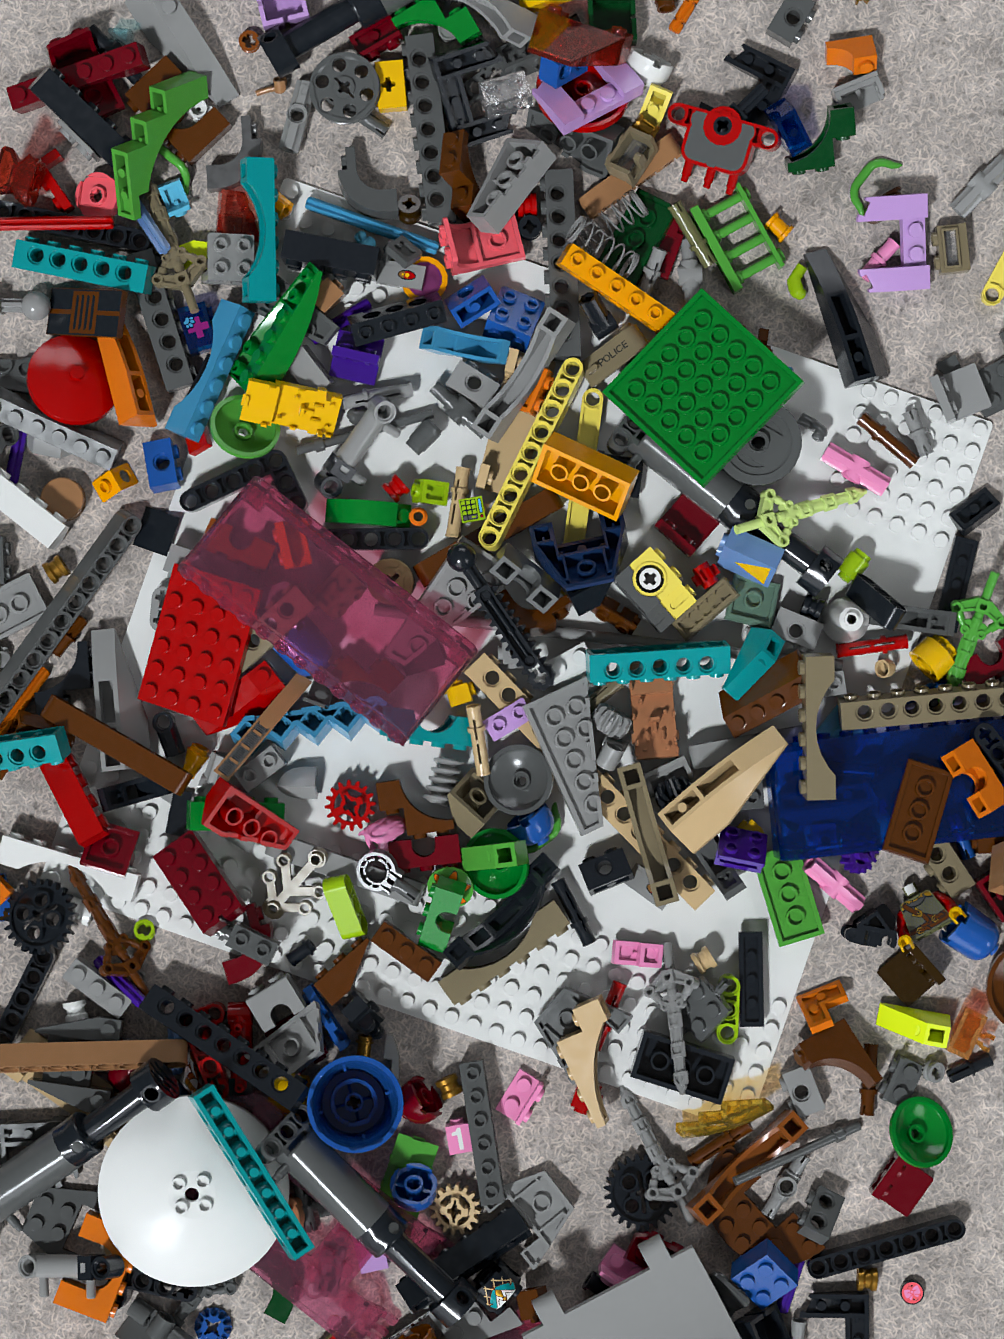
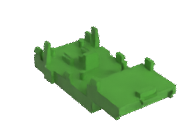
M399 1132L389 1157L390 1160L384 1178L380 1183L379 1194L408 1222L409 1225L405 1233L409 1235L412 1232L414 1219L417 1220L419 1212L406 1211L394 1202L390 1191L391 1177L398 1168L401 1170L409 1163H421L433 1170L432 1166L439 1145L426 1142L424 1138L415 1135L411 1137Z

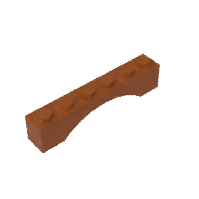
M785 1109L712 1179L685 1208L701 1225L708 1226L725 1210L737 1192L748 1182L746 1181L736 1186L732 1177L773 1159L784 1149L792 1145L809 1127L794 1110Z

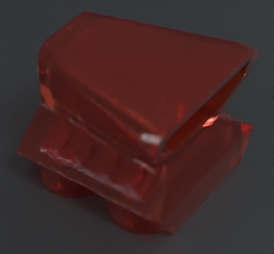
M8 146L2 147L0 152V195L13 194L15 199L24 207H34L46 174V163H42L40 158L33 157L31 154L20 160L13 148Z

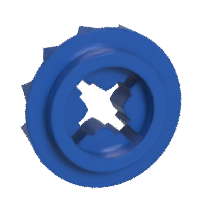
M210 1307L199 1313L195 1320L194 1330L198 1339H227L232 1331V1322L224 1310ZM208 1321L213 1324L221 1321L217 1326L218 1333H215L213 1330L206 1333L209 1327Z

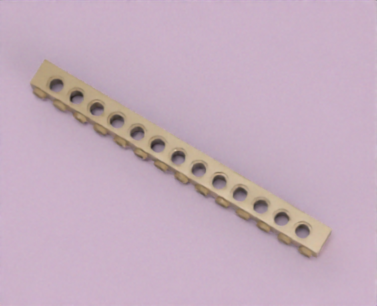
M483 653L464 672L500 710L520 698H523L526 704L532 702L533 695L525 687L520 690L514 684L517 679L508 670L504 673L498 667L501 662L492 653L488 656ZM489 671H495L499 674V681L495 685H490L486 682L485 677ZM506 688H512L516 693L515 699L511 702H507L502 698V692ZM529 721L518 727L542 752ZM597 769L600 798L601 793L605 790H611L614 793L612 802L604 803L601 800L602 815L641 855L631 818L621 820L617 816V812L621 807H627L623 790L618 791L613 786L616 781L607 772L602 774ZM658 825L667 860L677 858L680 862L679 868L671 871L677 893L696 910L715 892L712 888L715 883L706 874L701 877L695 870L698 866L689 856L684 859L679 854L682 849L673 840L668 842L662 836L665 832ZM687 875H693L696 878V884L691 888H687L683 884V880Z

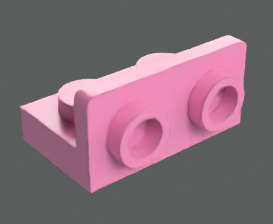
M519 1068L495 1109L514 1120L517 1125H520L522 1121L526 1123L533 1112L530 1109L534 1101L539 1102L545 1093V1090L542 1089L544 1083Z

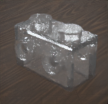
M523 70L478 83L479 98L488 119L533 107L532 91Z

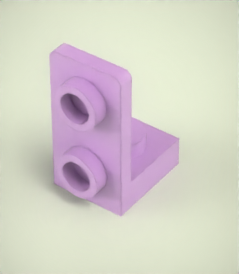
M523 698L518 699L483 720V724L486 725V729L494 742L528 722L522 708L526 704Z

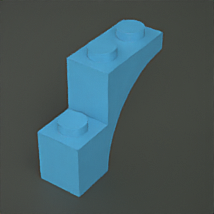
M429 326L423 328L419 349L439 355L456 356L477 363L506 365L511 341L462 333L439 326Z

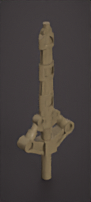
M150 180L149 191L143 195L145 200L149 201L151 217L171 246L168 253L161 256V267L152 276L151 281L157 288L183 291L190 313L195 314L199 312V308L191 287L194 286L204 270L207 269V258L204 255L189 253L184 247H179L176 234L169 223L170 218L166 207L162 206L158 187ZM188 260L191 261L192 264L185 270L184 264ZM167 269H174L176 274L166 275Z

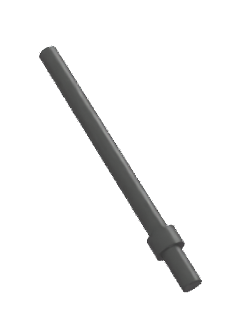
M432 409L393 419L390 424L400 428L422 422L425 419H433L434 415ZM351 431L332 436L331 438H315L313 442L295 446L297 454L301 455L312 451L318 453L325 451L327 447L344 443Z
M857 1121L843 1128L841 1126L831 1130V1133L732 1177L733 1182L736 1186L833 1142L839 1143L846 1140L847 1136L862 1129L861 1125Z

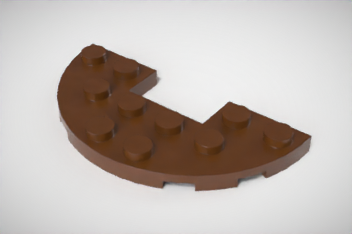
M730 1145L718 1153L709 1172L707 1184L739 1154L734 1146ZM761 1175L749 1180L737 1192L725 1210L712 1222L725 1243L741 1256L767 1238L793 1264L808 1260L826 1248L824 1244L820 1245L797 1233L800 1224L797 1223L798 1216L794 1211L777 1226L761 1212L745 1194L761 1178Z

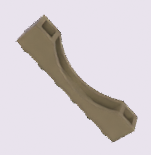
M831 653L801 654V660H798L797 665L798 674L802 675V684H798V697L802 699V708L798 709L799 723H802V732L798 734L799 746H802V756H799V769L803 770V779L799 780V792L803 794L807 801L836 800V775L830 770L821 755L816 733L817 714L821 701L827 689L835 680V656Z
M635 762L617 767V773L655 906L659 907L677 902L679 897L664 850L640 762Z
M553 898L538 909L526 935L507 955L485 965L463 967L461 970L455 968L439 979L438 983L453 1005L457 1003L463 1005L473 998L471 993L477 989L481 992L492 984L490 981L497 975L501 978L510 972L509 966L516 961L518 964H521L530 957L529 952L537 948L539 951L550 943L548 939L554 934L559 937L569 930L567 925L570 924V921Z

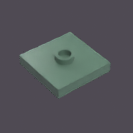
M734 573L732 585L740 596L726 608L724 619L763 629H771L780 584L770 582L767 588Z

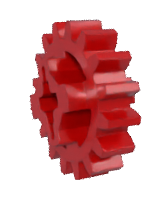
M349 779L346 786L339 782L338 790L333 787L330 789L333 796H326L330 804L325 805V809H331V813L327 817L335 818L333 825L340 822L342 830L345 829L346 825H349L351 831H354L355 825H358L361 829L363 828L362 821L369 823L371 820L368 815L375 814L371 806L376 805V802L370 801L374 793L367 794L366 791L369 786L366 785L361 788L360 781L352 785ZM348 789L356 790L362 795L358 797L351 795ZM340 794L342 798L341 804L335 808L336 798ZM347 798L351 802H356L357 805L354 806V812L351 809L346 810ZM366 802V811L361 817L359 810L361 805ZM339 815H349L353 821L344 820Z

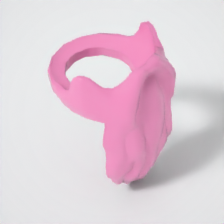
M398 815L381 818L359 832L358 836L364 835L370 850L376 849L373 844L375 842L378 844V849L388 851V842L395 840L396 837L405 832V818Z

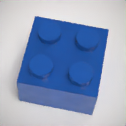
M767 1238L731 1263V1280L763 1310L798 1286V1268Z

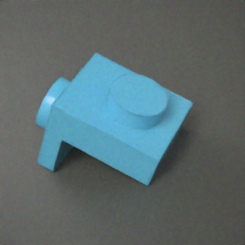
M179 177L157 186L169 217H181L188 213L187 210H190L191 206Z

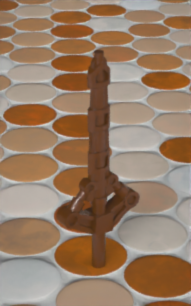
M69 865L70 881L74 888L77 887L85 907L92 914L98 929L107 942L103 945L105 956H103V964L99 967L100 975L104 977H127L130 975L137 989L146 997L149 989L138 970L141 969L146 955L151 949L150 942L128 938V935L125 933L119 934L112 920L103 909L98 896L92 892L86 881L88 879L85 874L78 868ZM129 946L135 948L131 957H129L126 950ZM117 955L122 963L112 964V956Z

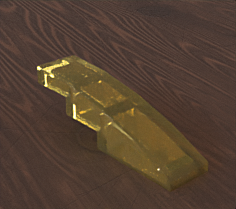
M766 1098L722 1101L721 1110L698 1112V1121L677 1122L676 1133L685 1139L731 1130L774 1110V1105Z

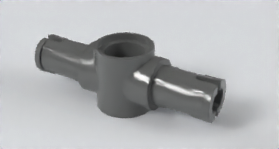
M438 381L429 392L444 405L445 414L457 425H466L482 439L484 436L471 427L477 418L474 411L475 407L462 395H453Z

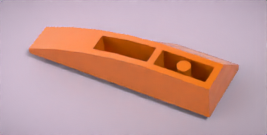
M124 324L122 339L97 338L118 423L123 426L156 427L157 422L145 374L137 350Z

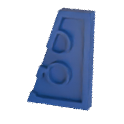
M310 983L304 987L303 992L305 994L302 996L307 1005L313 1001H317L320 1004L322 1026H325L331 1041L341 1052L349 1046L351 1040L313 983Z

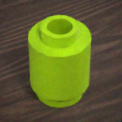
M856 548L854 551H850L844 558L837 575L846 583L853 582L858 573L863 574L868 568L871 558L859 548Z

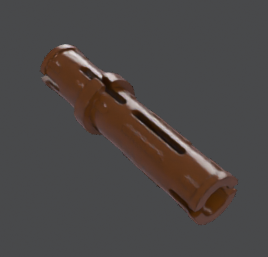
M864 412L856 422L857 425L872 436L871 439L873 441L877 440L909 469L920 458L893 436L884 424L878 423L867 412Z
M864 1043V1050L877 1068L879 1044ZM862 1082V1086L859 1088V1093L861 1094L859 1114L875 1116V1095L878 1094V1089L874 1086L868 1090Z
M744 1118L731 1128H725L719 1136L688 1154V1161L692 1166H699L726 1147L734 1146L740 1138L754 1131L752 1125L747 1118Z

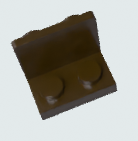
M915 943L914 949L911 948L910 944H907L904 947L905 952L900 950L877 971V974L906 1007L913 1004L935 983L941 985L946 980Z

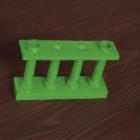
M739 182L734 189L736 194L707 210L704 208L700 210L699 206L696 205L689 209L688 212L702 238H706V244L717 260L715 263L733 295L742 291L743 286L741 284L744 283L745 279L774 263L778 270L784 267L783 261L786 260L781 249L775 248L749 199L752 197L747 187H742ZM739 202L743 204L747 212L746 215L717 231L715 229L711 230L707 223L710 221V218ZM751 222L754 224L759 235L730 251L722 250L719 244L722 242V238ZM764 243L770 254L768 257L740 272L738 270L734 272L730 264L733 262V259Z

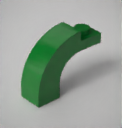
M327 499L325 522L410 528L409 514L411 512V505L373 500Z

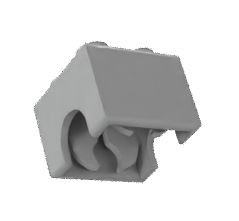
M280 971L268 980V985L263 986L261 983L248 992L249 998L246 1000V1004L264 1032L274 1028L276 1023L280 1021L275 1014L276 1005H287L294 1015L302 1011L307 1005L302 996V991L289 972L284 974Z

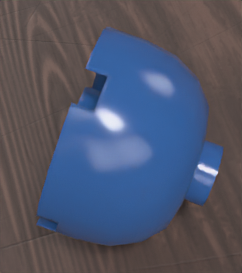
M545 803L535 812L514 816L507 824V830L519 840H526V845L528 846L536 843L540 846L550 839L548 835L553 830L554 817Z
M421 1163L406 1164V1167L401 1170L398 1168L391 1177L390 1191L394 1202L406 1211L419 1212L425 1210L434 1202L437 1196V1178L426 1165Z

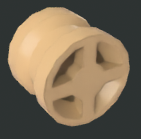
M706 945L701 948L700 952L690 954L701 975L705 974L708 968L718 966Z

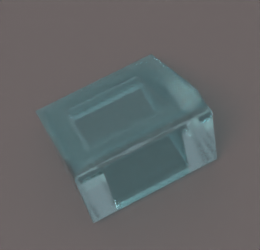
M108 28L109 35L123 46L134 42L135 35L131 29Z

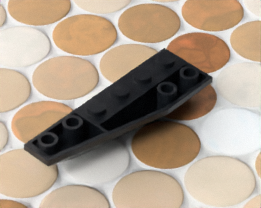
M822 249L805 253L803 255L845 389L889 377L875 332L828 251Z

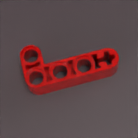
M217 1001L194 1009L198 1013L203 1010L209 1014L210 1008H218L221 1011V1017L219 1019L212 1018L211 1020L216 1025L222 1022L226 1016V1007ZM188 1017L184 1019V1026H189L187 1022ZM206 1029L202 1034L204 1039L211 1036L209 1029ZM189 1043L205 1085L210 1083L216 1086V1079L210 1080V1078L218 1073L221 1074L217 1080L220 1085L224 1084L225 1088L222 1090L223 1093L220 1090L217 1091L222 1099L225 1098L229 1093V1076L225 1067ZM207 1060L215 1061L217 1064L215 1071H209L205 1067Z

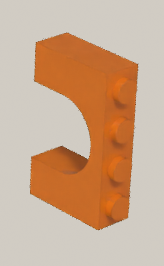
M89 1210L86 1213L78 1236L101 1244L112 1254L119 1255L124 1261V1272L119 1278H114L104 1285L96 1286V1297L94 1299L86 1298V1284L74 1279L63 1278L53 1303L106 1323L110 1317L114 1318L119 1307V1304H116L118 1295H123L127 1286V1282L124 1281L127 1273L131 1274L134 1266L122 1256L111 1241L104 1227L101 1214Z

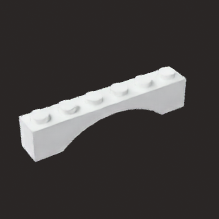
M13 831L10 832V835L5 834L2 836L0 843V864L19 869L39 862L68 864L90 875L108 896L130 903L135 899L142 875L136 872L137 868L129 866L126 878L80 865L83 852L78 851L77 855L70 853V848L56 845L55 848L46 846L47 841L33 838V841L23 839V834Z

